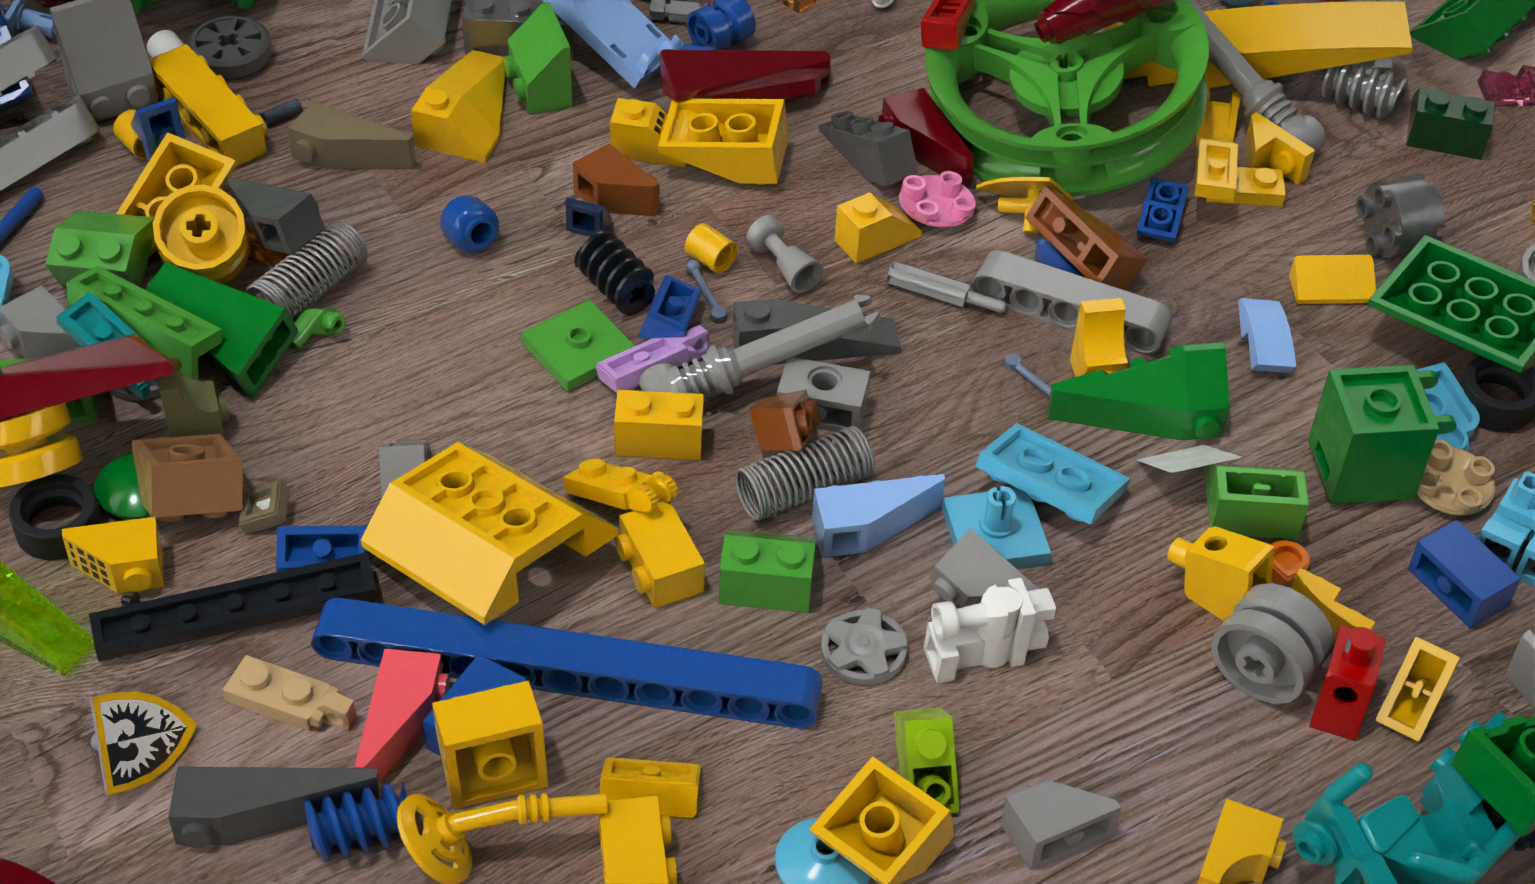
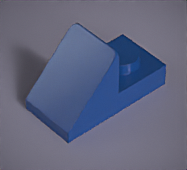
M174 98L136 110L131 121V128L142 140L147 162L150 161L167 132L186 140L177 101Z

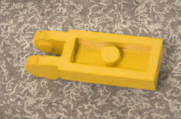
M602 459L583 461L579 464L578 469L563 476L565 492L624 510L631 509L644 513H650L658 508V500L668 502L679 493L677 483L671 478V475H664L663 472L659 471L650 475L635 471L632 467H620L605 463Z

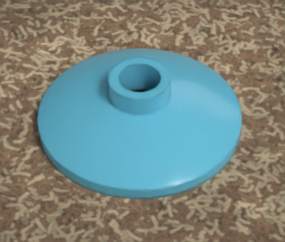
M819 817L795 824L786 831L777 845L775 867L782 884H869L871 880L869 875L810 833L809 828ZM829 850L833 853L829 855H824L819 853L818 851Z

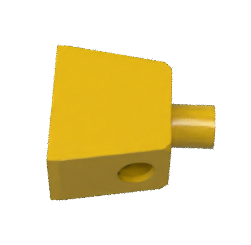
M1214 526L1209 527L1194 543L1182 537L1175 539L1169 548L1167 559L1185 569L1184 593L1186 596L1224 621L1233 613L1236 604L1252 587L1259 584L1272 583L1274 546Z

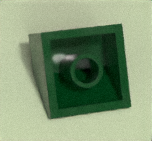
M1419 88L1413 94L1406 146L1481 160L1493 127L1495 102L1486 101L1478 97L1470 98L1449 94L1441 90Z

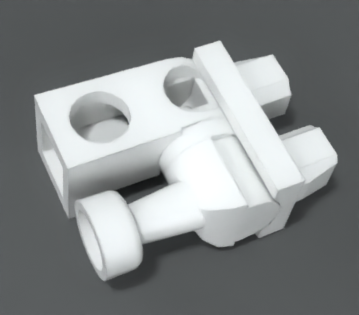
M1022 578L1008 580L1007 587H997L996 584L989 587L983 594L981 603L958 609L951 601L933 603L931 609L932 622H928L923 648L936 683L955 681L957 669L981 665L987 668H997L1003 666L1007 661L1010 667L1022 666L1025 663L1027 651L1046 648L1049 636L1044 621L1054 619L1056 606L1049 589L1041 588L1027 591Z

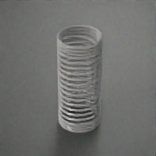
M334 220L296 252L286 256L284 260H281L270 271L247 287L246 293L257 297V288L261 299L267 301L263 295V292L266 293L271 303L284 307L293 320L304 309L309 308V305L314 304V301L319 300L320 297L324 296L325 293L329 292L330 289L334 288L335 285L339 284L340 281L344 280L355 269L363 265L368 258L367 246L361 235L351 225L344 221ZM332 231L338 233L346 241H348V243L351 245L357 256V260H355L351 250L346 245V243L343 242L338 236L332 234ZM335 239H336L341 245H343V247H344V248L346 249V251L348 252L349 256L344 253V251L341 249L340 246H338V244L336 243ZM324 246L330 251L332 256L339 262L340 266H338L334 259L331 257V255L326 252ZM319 250L325 255L327 260L334 266L335 270H333L331 266L328 264V262L321 256ZM314 255H316L320 259L322 264L329 270L330 274L326 272V270L317 261ZM310 259L316 264L317 268L324 274L325 278L322 277L318 270L312 265ZM305 263L311 268L312 272L319 278L320 282L317 281L315 277L312 275V273L307 269ZM300 268L306 272L308 277L313 281L314 285L310 283V281L302 273ZM295 272L301 276L303 281L308 285L309 289H307L304 286V284L300 281ZM290 276H291V277L297 282V284L303 289L304 293H302V292L298 289V287L293 283V281H292V279L290 278ZM285 280H286V281L292 286V288L297 292V294H298L299 297H297V296L292 292V290H291V289L288 287V285L286 284ZM280 285H282L287 290V292L291 295L294 301H292L285 294Z
M850 426L840 429L838 432H833L831 435L819 437L818 440L807 442L802 450H796L795 453L794 451H784L777 455H771L770 458H764L763 461L758 460L756 463L738 468L735 473V484L739 499L747 514L752 519L760 521L761 519L768 518L770 514L775 515L777 511L783 512L784 509L789 510L791 506L796 507L798 503L810 502L812 498L814 499L813 491L816 488H825L834 484L838 486L851 485L852 483H858L859 481H864V479L871 478L875 472V459L872 448L864 433L856 426ZM850 438L855 443L860 453L863 462L864 472L860 468V463L857 454L850 443ZM832 449L834 450L837 456L839 465L843 472V477L839 472L838 466L833 456ZM826 453L830 458L831 464L836 474V479L834 478L831 472L829 463L826 458ZM819 455L828 473L829 481L827 480L824 474L823 468L820 463ZM812 458L814 459V461H815V463H816V465H817V467H818L819 473H820L821 478H822V483H823V485L821 484L820 480L818 479L817 473H816L815 468H814V465H813ZM806 462L811 469L816 487L811 481V478L807 470ZM799 464H800V466H801V468H802V470H803V472H804V474H805L806 480H807V482H808L809 490H808L807 486L805 485L804 480H803V478H802V475H801V472H800V468H799ZM792 467L799 479L801 490L799 489L797 482L795 480ZM786 471L791 479L792 485L794 487V492L792 491L790 484L788 482ZM779 474H780V476H781V478H782V480H783V482H784V484H785V487H786L788 496L786 495V493H785V491H784V489H783V486H782L781 481H780ZM772 476H773V478H774V480H775V482H776V484H777V487H778V490H779V493H780V497H779V495L777 494V491H776V489H775ZM766 481H767V483H768V485H769V487H770L771 493H772V495H773V500H772V498H771V496H770V493H769V491H768V488H767V485H766ZM752 486H753V488H754V490H755V492H756V496H757V499H758V503H757V500H756L755 495H754V493H753Z

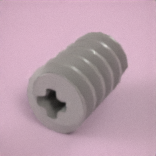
M1364 62L1356 70L1352 69V64L1328 69L1322 84L1321 93L1323 98L1329 99L1335 94V101L1338 104L1345 103L1349 98V107L1354 110L1363 103V113L1366 115L1372 114L1377 108V118L1382 121L1390 113L1391 118L1394 116L1407 88L1408 79L1406 78L1397 86L1393 85V73H1389L1383 81L1379 80L1380 68L1377 67L1369 76L1366 75V63Z

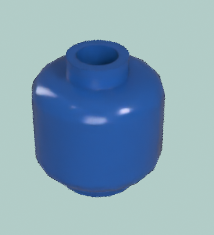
M462 195L451 200L443 209L440 217V227L444 236L462 251L477 253L487 249L495 241L499 232V219L495 211L478 197Z

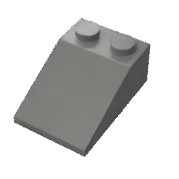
M76 0L50 8L70 97L79 95L96 122L118 116L127 110H138L159 103L152 68L131 0Z

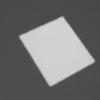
M1201 445L1137 459V461L1174 473L1242 457L1210 446Z

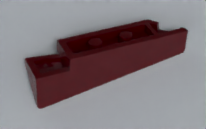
M663 49L660 52L662 93L676 102L696 97L698 99H784L817 93L820 90L821 83L831 82V59L827 51Z

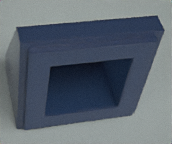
M567 197L565 201L567 231L591 237L599 231L609 230L612 225V217L604 206Z

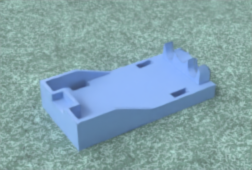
M543 0L545 3L550 2L553 11L634 89L661 73V50H679L680 46L683 45L681 39L676 35L673 36L672 40L665 36L630 0Z

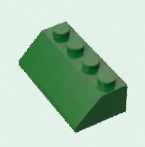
M1445 0L1410 31L1412 38L1456 60L1470 55L1473 59H1477L1491 52L1494 42L1510 35L1509 29L1512 26L1518 25L1528 18L1527 13L1535 9V0Z

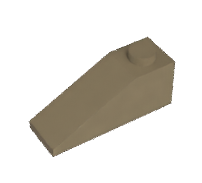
M314 101L288 127L292 158L324 169H412L416 165L413 135Z

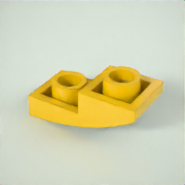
M1302 568L1298 570L1292 589L1308 597L1322 610L1332 626L1334 639L1339 626L1351 628L1365 627L1373 630L1375 621L1337 602L1341 588Z

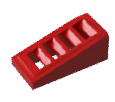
M934 0L921 20L922 46L925 48L956 50L963 39L976 0Z

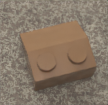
M221 434L132 440V452L142 505L151 517H156L157 520L163 522H176L182 520L184 515L201 514L207 518H221L227 516L229 511L243 510V459Z

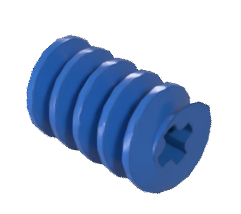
M404 781L402 782L400 796L396 795L389 783L383 784L380 800L376 799L369 787L364 788L361 804L355 802L350 792H344L341 808L338 809L331 798L325 796L321 812L319 813L316 812L309 800L304 801L312 849H317L323 860L328 862L331 861L334 845L339 847L345 858L351 857L353 841H358L365 853L371 852L373 837L376 836L385 849L391 848L393 833L397 832L400 836L397 825V810L400 803L407 798Z

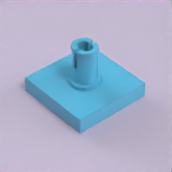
M1000 486L998 491L994 487L988 492L943 498L942 512L953 546L971 528L1016 569L1049 565L1051 551L1032 498L1026 492L1018 488L1011 489L1006 486Z

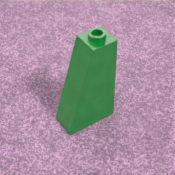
M166 262L149 281L145 289L222 329V343L202 356L245 394L254 397L299 332L284 307Z

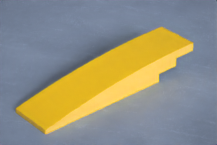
M1405 2L1300 3L1203 11L1262 79L1413 54ZM1125 23L1110 25L1106 27V31L1122 26ZM1209 59L1205 73L1207 88L1232 85ZM1153 60L1138 66L1124 75V80L1146 76L1149 87L1176 83L1177 78L1176 70L1162 66Z

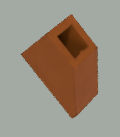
M610 143L573 162L574 193L585 202L604 206L608 213L654 216L659 213L660 187L657 180L652 175L644 172L632 162L629 156L622 154Z
M806 389L759 399L749 408L760 450H801L817 431L816 426L820 425L817 404L815 400L809 401Z

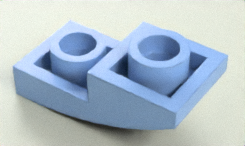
M1241 298L1238 301L1241 339L1249 340L1251 370L1279 373L1292 372L1296 368L1293 340L1287 317L1280 302Z

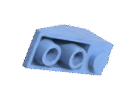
M944 474L921 475L886 481L877 480L869 483L842 486L833 485L814 489L812 519L822 558L866 553L942 507L945 486Z

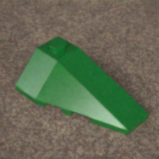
M1224 342L1181 345L1168 349L1170 356L1147 363L1141 357L1129 361L1131 367L1110 374L1106 371L1098 370L1052 384L1047 408L1048 419L1176 440L1222 437L1230 409Z

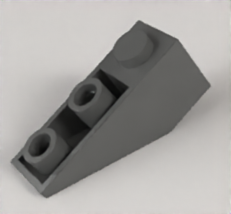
M851 111L836 113L831 116L832 121L818 125L819 131L867 181L889 186L904 180L909 175L918 174L910 130L893 126L892 122H878L873 120L872 117L856 116Z
M233 177L226 179L233 198L244 214L246 223L265 249L293 254L325 228L319 214V206L311 193Z

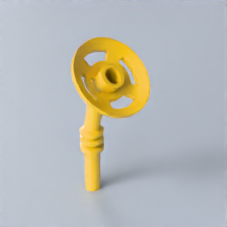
M534 793L530 794L529 798L526 799L524 794H520L517 800L453 814L429 796L412 794L405 798L398 807L397 825L407 851L427 875L442 884H460L468 878L472 869V854L465 836L466 831L518 820L520 825H525L527 819L530 820L531 824H537L538 819H541L542 823H548L550 818L607 814L606 794L549 798L547 793H541L540 798H537ZM416 811L425 816L423 819L424 829L422 836H420L416 825ZM431 852H433V853H434L436 856H438L440 859H442V860H444V861H446V862L453 863V867H450V866H448V865L442 863V862H441L440 860H438Z

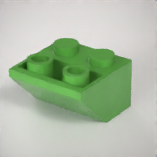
M1223 463L1204 466L1209 527L1216 526L1243 536L1283 539L1299 538L1309 507L1304 471L1284 467Z

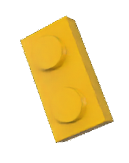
M1237 167L1236 192L1233 202L1206 198V202L1283 206L1286 193L1282 170Z

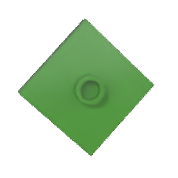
M590 299L521 332V343L567 392L597 378L596 365L598 362L635 346Z

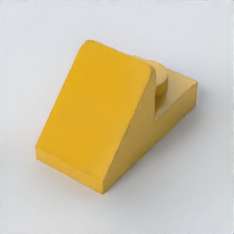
M1258 112L1252 114L1244 143L1247 168H1266L1269 166L1272 169H1281L1283 176L1297 185L1305 181L1309 175L1315 149Z

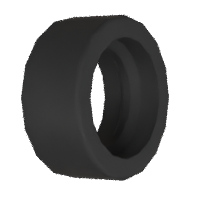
M1478 356L1467 364L1460 385L1471 404L1475 406L1479 413V426L1493 431L1510 432L1524 428L1533 420L1535 415V370L1533 367L1519 373L1483 356ZM1497 383L1506 386L1517 393L1521 401L1504 402L1492 398L1484 393L1478 384Z
M66 474L48 475L33 480L19 489L10 502L9 519L19 547L30 556L43 560L68 558L62 538V529L101 524L102 521L98 502L91 486L80 478ZM70 505L82 510L79 516L72 522L56 529H39L29 525L34 516L53 506Z

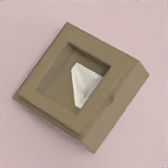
M278 480L244 491L243 510L240 511L238 524L242 531L248 535L285 523L290 488L282 480Z

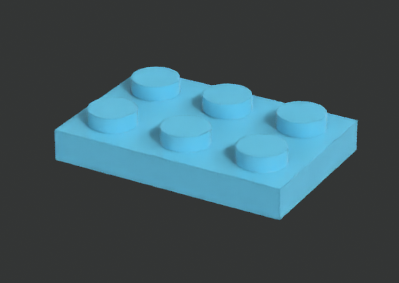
M1018 423L1014 424L979 453L975 466L988 473L995 481L1008 483L1026 492L1033 500L1046 502L1064 511L1071 519L1086 522L1090 525L1125 493L1130 480L1129 477Z

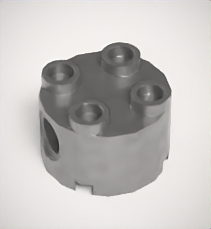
M1420 173L1372 182L1366 189L1365 195L1357 197L1356 210L1359 217L1364 221L1367 234L1365 244L1370 255L1392 258L1409 254L1424 235L1439 241L1442 240L1443 236H1437L1438 228L1445 227L1443 201L1434 182L1424 181L1425 174Z

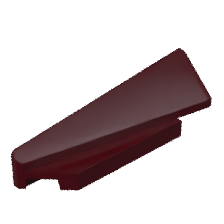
M135 334L6 365L1 368L3 374L0 375V420L168 376L180 370L182 364L180 360L168 358L149 347L147 341Z

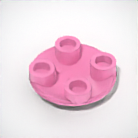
M944 171L940 176L909 175L904 178L899 193V203L905 213L914 220L929 226L954 227L961 225L974 215L976 209V201L973 194L962 184V177L952 171Z

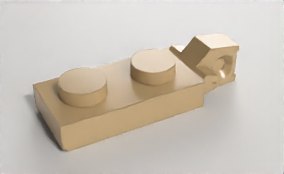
M245 655L222 690L224 700L228 703L310 731L312 726L320 727L322 723L349 731L357 718L354 706L355 701L341 695L338 688L329 683Z

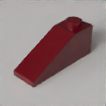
M925 88L883 98L882 114L879 115L878 122H892L893 126L910 130L915 160L938 174L944 171L956 172L962 177V184L966 188L971 187L975 157Z

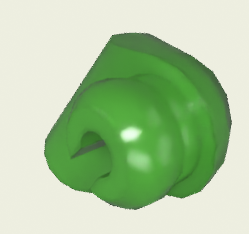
M309 308L304 310L294 323L299 332L289 346L299 351L311 335H337L341 333L346 325L345 317L331 308Z

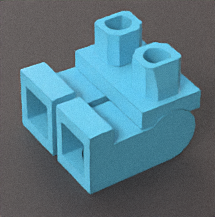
M1526 471L1519 479L1514 478L1495 513L1484 525L1479 539L1486 547L1489 543H1499L1506 546L1510 551V555L1507 557H1497L1509 565L1511 569L1525 543L1529 542L1515 574L1521 578L1520 581L1535 587V573L1531 571L1528 564L1535 562V474Z

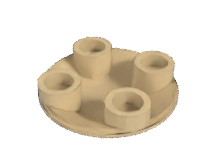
M1436 440L1416 494L1427 505L1443 513L1460 516L1478 513L1485 509L1494 497L1495 482L1493 474L1495 467L1486 457L1475 456L1466 450L1452 447L1444 440Z

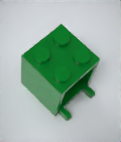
M1414 365L1329 369L1308 442L1330 504L1415 498L1438 434L1450 433L1457 427L1455 419L1451 415L1434 416L1424 389L1432 388L1438 383V378L1434 371H1416Z

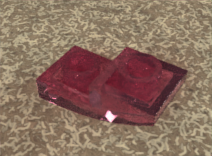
M1523 65L1516 76L1508 72L1499 73L1484 70L1477 80L1485 100L1495 102L1497 106L1535 105V67Z

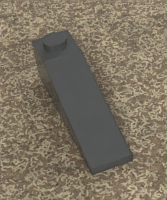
M777 299L734 302L732 331L734 349L832 308ZM880 317L878 323L871 330L868 327H864L793 357L814 361L901 353V345L894 319Z
M178 766L168 816L175 843L194 848H203L208 845H228L308 824L304 801L309 800L316 812L319 813L321 812L323 798L329 796L338 809L341 808L344 792H350L355 802L361 804L363 789L369 787L376 799L380 800L381 787L378 769Z

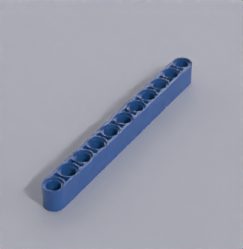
M332 598L325 602L311 640L313 650L327 659L380 667L384 649L441 654L443 673L450 674L451 678H459L479 654L525 677L526 681L529 680L532 690L799 729L815 724L823 684L821 674L815 669L804 665L496 620L483 625L469 616L345 598Z

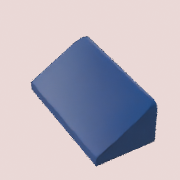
M665 275L638 337H683L703 291L674 277Z
M368 525L277 526L276 571L280 572L366 552L369 558L370 552L361 546V538Z

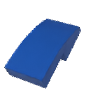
M1151 177L1136 235L1175 243L1189 185Z

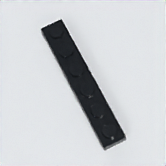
M366 552L89 613L95 652L98 662L322 612L325 602L332 598L367 602L376 600L378 597Z

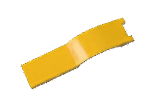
M1207 88L1206 115L1195 139V155H1197L1194 196L1233 202L1236 192L1238 144L1234 143V136L1240 104V93L1233 91L1230 103L1209 101L1210 88Z

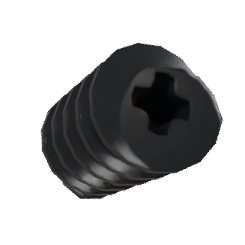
M602 230L593 234L577 251L574 259L575 267L579 268L581 273L588 277L590 282L597 286L599 291L606 295L608 300L616 305L621 313L633 315L651 304L655 296V288L652 285L654 282L653 271L645 267L643 261L637 258L631 249L626 248L625 244L617 239L612 231Z

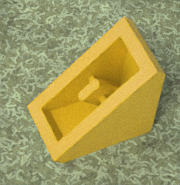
M1416 636L1375 721L1420 742L1447 691L1461 657Z

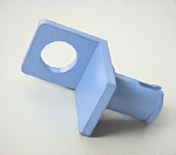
M12 0L13 3L10 6L0 4L12 37L21 33L22 30L26 31L32 27L39 26L44 36L50 39L55 38L56 34L51 15L28 9L27 0Z

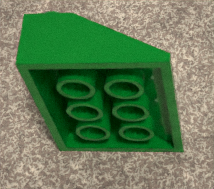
M1424 235L1368 301V306L1519 373L1535 365V281L1430 236Z

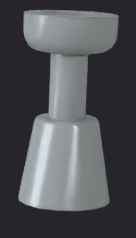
M765 215L760 217L748 229L746 234L747 244L758 253L771 251L777 257L776 264L793 292L800 294L811 290L822 278L824 273L823 264L798 247L788 246L782 240L784 227L776 216Z

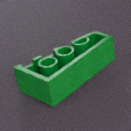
M1523 715L1509 718L1504 721L1502 726L1488 730L1485 726L1468 730L1450 765L1522 837H1525L1535 830V716L1527 719Z

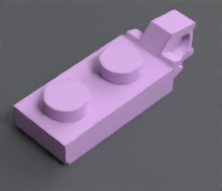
M698 325L687 330L683 337L652 338L598 362L596 365L598 378L616 393L617 390H634L639 386L641 374L653 365L670 363L679 367L682 366L683 362H692L693 358L700 360L702 358L701 355L706 354L710 346L709 333L702 326Z

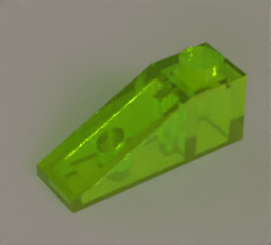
M0 560V642L65 676L94 646L93 637Z

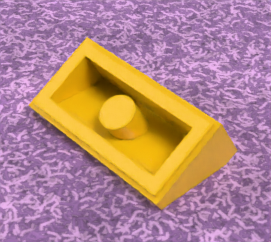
M1372 255L1296 256L1293 260L1289 279L1297 304L1368 303L1371 296L1376 292Z
M608 757L605 758L600 778V794H606L607 800L658 796L660 815L669 814V817L694 818L697 813L701 765Z

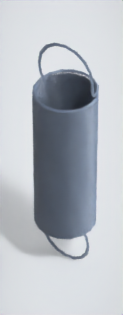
M295 98L258 114L262 116L266 126H269L303 112V108L299 98Z

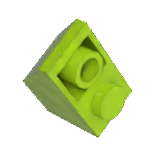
M941 707L894 712L897 760L901 776L948 808L951 814L960 813L953 717Z

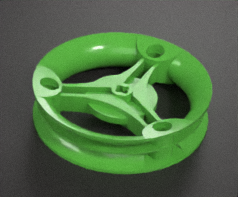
M976 0L963 39L956 50L926 48L925 64L927 78L931 87L930 96L975 157L973 175L985 181L1010 177H1050L1071 196L1092 195L1116 190L1146 179L1172 163L1195 139L1206 115L1208 97L1205 73L1209 60V39L1201 16L1188 0H1178L1173 4L1157 10L1153 9L1124 22L1125 24L1095 34L1081 35L1059 45L1051 44L1049 41L1043 43L1040 38L1022 37L1002 32L1018 24L1036 20L1037 14L1054 0ZM1151 60L1176 70V83L1170 95L1156 111L1144 119L1114 132L1102 126L1089 124L1093 112L1104 108L1118 96L1123 86L1125 74ZM979 71L1010 83L1015 98L1027 109L1045 115L1051 127L1039 131L1033 137L1015 134L998 128L978 117L968 107L959 93L958 84L973 77ZM1079 117V123L1061 124V118Z

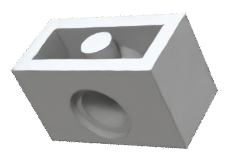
M791 357L786 360L777 396L806 389L809 401L815 400L819 410L820 425H817L816 428L834 432L850 426H856L860 429L868 401L871 371Z

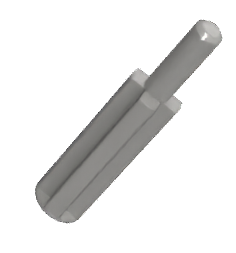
M893 261L888 270L887 284L964 308L967 302L999 313H1004L1007 307L1004 301L970 291V284L907 264Z

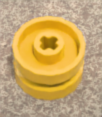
M204 184L185 186L169 194L157 209L153 221L154 240L163 263L172 264L221 284L234 279L245 267L250 252V243L244 214L236 200L222 189Z
M66 403L0 420V487L40 479L67 469L83 460L76 436L70 434L52 435L66 428L71 422Z

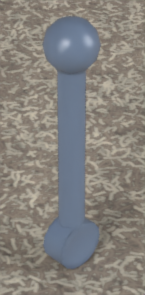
M691 259L686 264V271L694 276L698 286L703 291L702 293L711 308L710 318L712 322L718 324L725 322L727 318L726 309L718 306L700 272V262Z
M1008 354L1005 356L1004 367L1007 370L1019 372L1050 397L1051 387L1024 367L1018 355Z

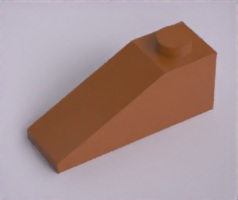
M1044 186L1025 217L1088 279L1127 291L1148 260L1124 236L1050 186Z

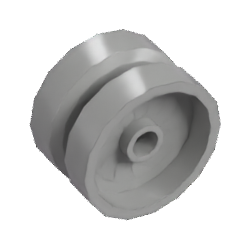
M1267 583L1255 585L1244 594L1234 607L1233 613L1215 631L1211 642V650L1218 668L1237 689L1256 700L1271 704L1290 703L1301 695L1310 683L1313 673L1321 668L1331 654L1335 641L1332 626L1326 616L1308 597L1290 587Z

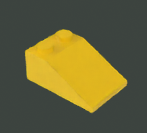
M687 99L677 102L672 100L658 144V151L661 154L739 184H778L789 139L784 99Z

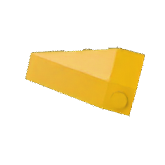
M472 50L428 85L411 110L414 146L486 163L500 140L503 92L505 91L506 81L503 57Z
M167 132L116 214L155 217L158 207L167 196L185 186L204 184L223 189L226 179L231 176L237 166V162L232 158ZM154 239L150 256L158 250Z

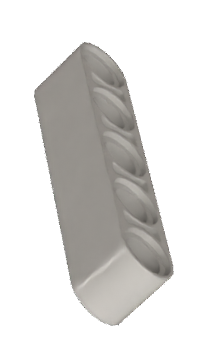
M996 250L987 254L972 281L973 292L1006 302V309L1074 332L1076 330L1081 301L1122 298L1126 308L1124 319L1125 349L1141 354H1153L1159 349L1172 322V314L1169 308L1156 300L1005 251Z

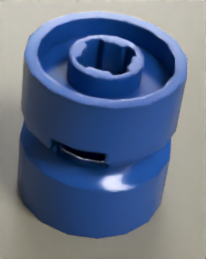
M717 0L713 2L712 6L708 4L689 13L687 17V29L693 44L712 46L715 50H723L728 48L730 44L734 45L753 36L756 28L753 11L746 0Z

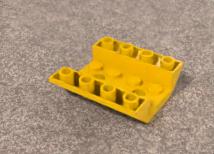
M456 442L389 484L361 538V546L483 625H486L519 603L516 573L561 543L587 557L618 536V528L496 457Z

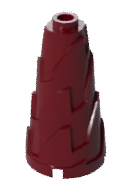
M1054 0L1037 14L1038 21L1034 23V28L1043 43L1049 41L1051 44L1059 45L1085 33L1090 35L1119 21L1121 23L1127 22L1153 9L1157 10L1173 4L1178 0Z

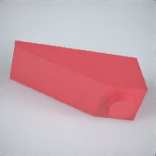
M384 649L354 768L378 769L379 781L381 782L424 734L423 720L433 709L432 703L440 701L450 689V674L443 673L441 654Z

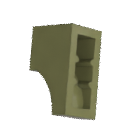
M179 370L174 374L157 378L170 437L221 434L225 439L222 422L230 421L225 395L216 397L213 380L204 382L194 380L185 376Z

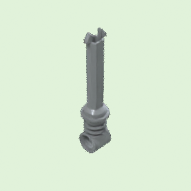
M1188 0L1199 13L1206 27L1209 39V59L1243 97L1242 106L1246 109L1244 115L1247 118H1251L1252 114L1258 112L1315 149V151L1323 147L1326 135L1320 122L1308 115H1296L1298 112L1297 108H1290L1292 105L1290 100L1284 101L1286 96L1283 94V85L1280 82L1275 84L1272 80H1263L1194 0Z
M857 294L853 296V301L733 350L725 346L716 349L715 345H711L707 353L701 355L702 361L698 362L697 358H693V365L688 366L687 361L683 362V369L679 370L677 365L674 366L670 363L653 365L641 374L639 386L641 391L706 394L707 398L712 397L711 391L713 390L717 394L725 393L731 395L734 394L732 388L739 386L744 376L864 327H868L869 330L873 329L880 320L879 313L877 311L864 317L861 308L872 304L870 296Z

